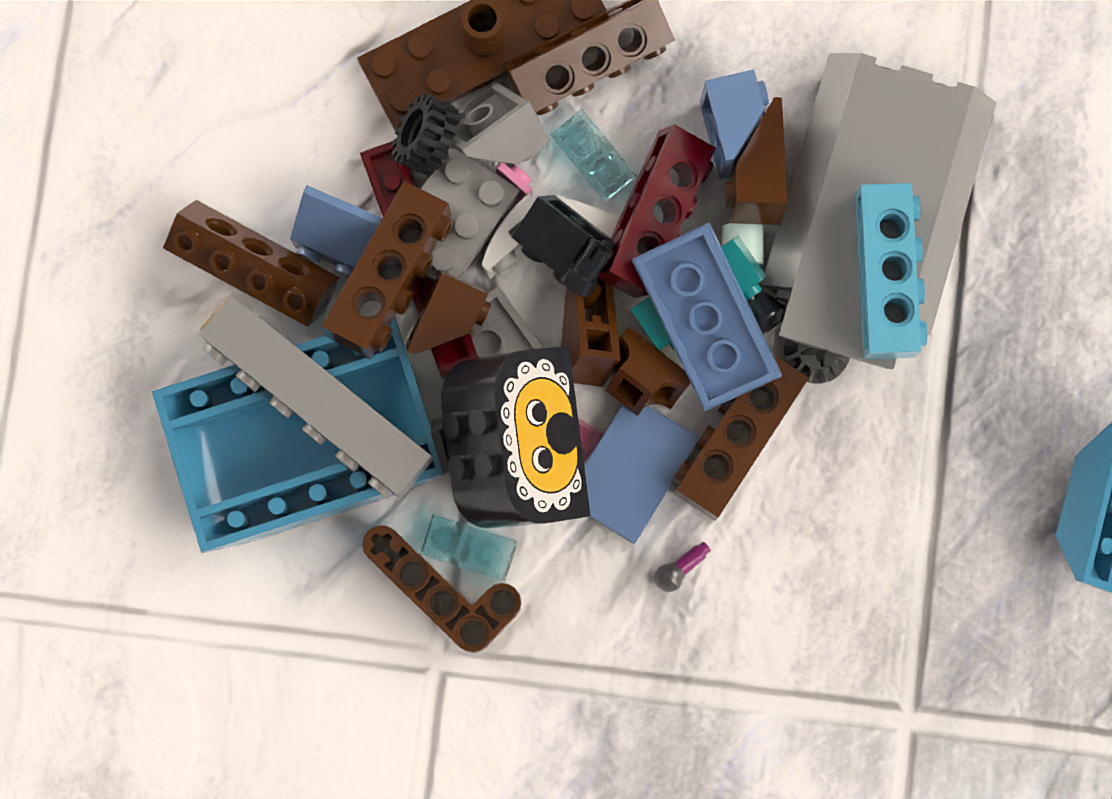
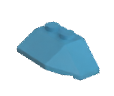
M1112 422L1075 456L1056 532V538L1076 581L1105 592H1112Z

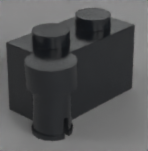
M555 195L538 196L511 237L522 246L521 251L525 256L535 262L546 264L554 271L552 275L558 282L565 285L573 293L588 298L597 286L598 280L596 278L609 258L613 256V250L617 246L615 241Z

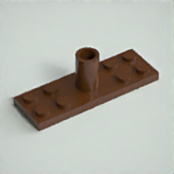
M470 0L357 57V60L394 131H396V128L402 124L399 121L403 114L406 115L408 113L406 108L410 103L414 105V99L417 96L421 97V94L426 93L448 104H452L487 86L492 81L505 77L506 73L501 64L607 10L602 0ZM480 29H489V30H490V31H487V32H477V31L480 30Z

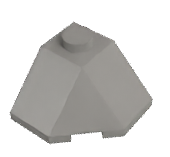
M492 81L461 104L458 114L460 116L459 133L453 137V141H455L453 148L466 157L518 165L522 161L535 157L540 148L550 142V139L530 102L499 83Z

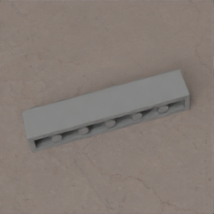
M233 295L227 299L199 333L200 337L207 342L203 350L222 366L229 360L239 368L240 371L236 374V377L254 392L261 386L273 396L268 402L286 418H289L294 413L306 424L301 430L318 444L322 445L325 440L339 449L335 457L353 472L360 466L370 474L372 478L368 484L386 499L392 493L399 499H402L433 461L429 453Z

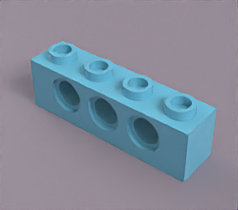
M912 183L860 185L855 198L864 359L915 358L921 352V346L927 345L926 321H920L919 304H924L925 284L923 279H917V263L922 262L923 245L921 237H915L914 221H919L920 198L918 195L913 196ZM883 221L895 223L900 230V237L896 239L885 237L880 231V223ZM887 262L897 264L902 271V279L898 281L887 279L882 272V264ZM896 304L900 306L904 312V321L901 323L889 321L884 313L885 305Z

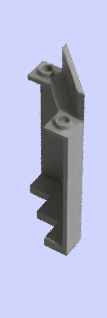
M829 53L787 195V206L781 225L778 226L765 270L766 277L762 280L761 285L776 292L775 298L777 300L788 303L779 336L885 369H894L897 358L864 359L855 194L860 185L912 183L913 196L918 195L920 198L919 221H914L915 237H921L923 245L922 262L917 263V279L924 280L925 301L924 304H919L920 321H926L927 335H931L997 102L972 85L958 82L956 87H949L942 83L933 82V74L904 65L901 66L900 70L878 66L875 64L877 58L863 53ZM891 221L880 223V231L885 237L890 239L900 237V230L895 223ZM892 262L882 264V272L887 279L892 281L902 279V271L897 264ZM896 304L885 305L884 313L889 321L894 323L904 321V312L900 306Z

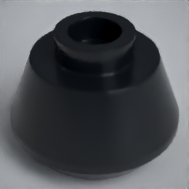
M768 293L756 294L747 300L763 335L783 321L786 311L785 305Z

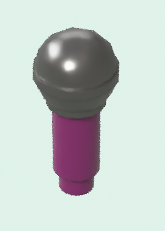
M702 542L691 548L676 562L661 565L654 576L657 586L665 592L678 590L685 575L702 562L711 551L709 546Z

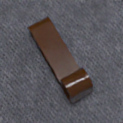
M374 526L367 531L363 538L362 546L366 556L448 637L466 652L477 653L486 649L521 611L522 602L520 594L516 588L505 583L493 585L471 605L389 526ZM378 536L384 540L391 536L393 539L389 545L399 556H401L404 549L409 552L408 555L403 556L397 561L392 571H389L387 566L394 562L385 553L380 552L377 555L373 553L377 548L373 541ZM408 564H419L424 569V579L417 586L405 585L401 577L403 569ZM502 591L510 593L515 600L514 608L505 615L496 614L490 605L492 597ZM438 593H449L455 601L454 609L448 615H436L431 607L434 596ZM469 622H479L485 629L483 641L478 645H467L461 636L463 627Z

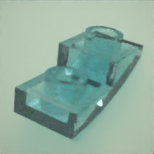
M583 109L550 134L604 202L637 177Z
M432 514L420 555L506 581L518 542L514 539Z

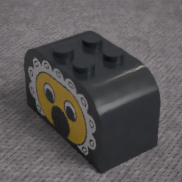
M569 346L521 350L464 360L456 364L449 371L443 382L441 407L443 415L442 427L445 433L448 455V473L451 479L453 498L461 515L469 523L480 528L547 524L590 517Z

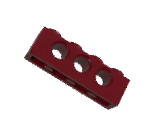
M676 124L658 131L611 236V239L617 243L613 250L614 254L609 258L597 278L634 298L648 295L632 261L633 258L639 256L637 250L639 240L642 241L648 252L681 236L679 231L684 220L688 219L696 208L698 201L695 197L700 184L707 180L713 169L711 158L716 147ZM671 168L678 173V186L671 181ZM655 204L663 211L662 223L654 216Z

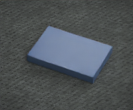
M622 404L584 466L590 518L635 545L673 483V478L684 461L687 460L700 437L649 406L645 407L637 416Z

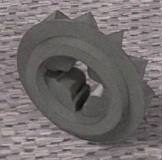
M788 339L785 341L784 356L786 363L809 377L808 383L822 384L834 380L845 370L850 360L848 357L827 351L823 355V367H821L820 361H817L815 355H801V352H805L811 346Z

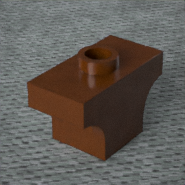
M628 327L618 339L621 360L616 366L614 377L605 391L637 416L645 407L652 404L663 405L671 410L691 384L685 370L636 331Z

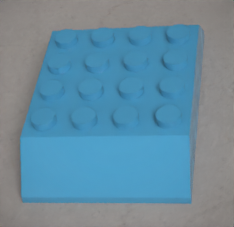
M396 317L390 325L393 332L388 344L383 351L376 350L371 360L327 338L326 335L295 345L432 456L433 461L409 490L446 474L442 473L431 436L429 419ZM235 365L152 391L201 553L250 543L385 499L384 496L368 484L372 478L370 474L360 466L353 472L335 457L339 449L328 440H325L320 445L301 430L306 424L294 413L289 418H286L268 403L273 397L261 386L254 392L236 377L240 369Z

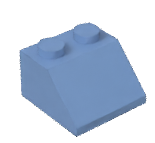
M754 69L706 80L704 83L700 107L710 145L716 147L713 157L719 180L728 178L758 127L761 117L764 116V106L769 104L765 83L763 80L757 82Z
M306 185L290 240L294 247L298 249L296 254L315 264H319L321 259L336 265L335 272L349 278L382 218Z

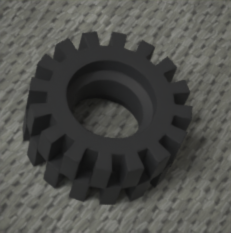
M423 93L421 97L417 96L414 99V105L411 103L406 108L408 113L406 115L403 114L399 121L402 124L395 131V134L398 136L392 143V147L395 148L392 151V155L397 163L422 174L431 175L435 169L438 170L442 166L441 160H447L449 157L447 151L455 145L453 137L459 133V128L456 125L460 123V116H458L459 110L455 106Z

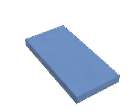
M710 222L632 259L704 411L782 376Z

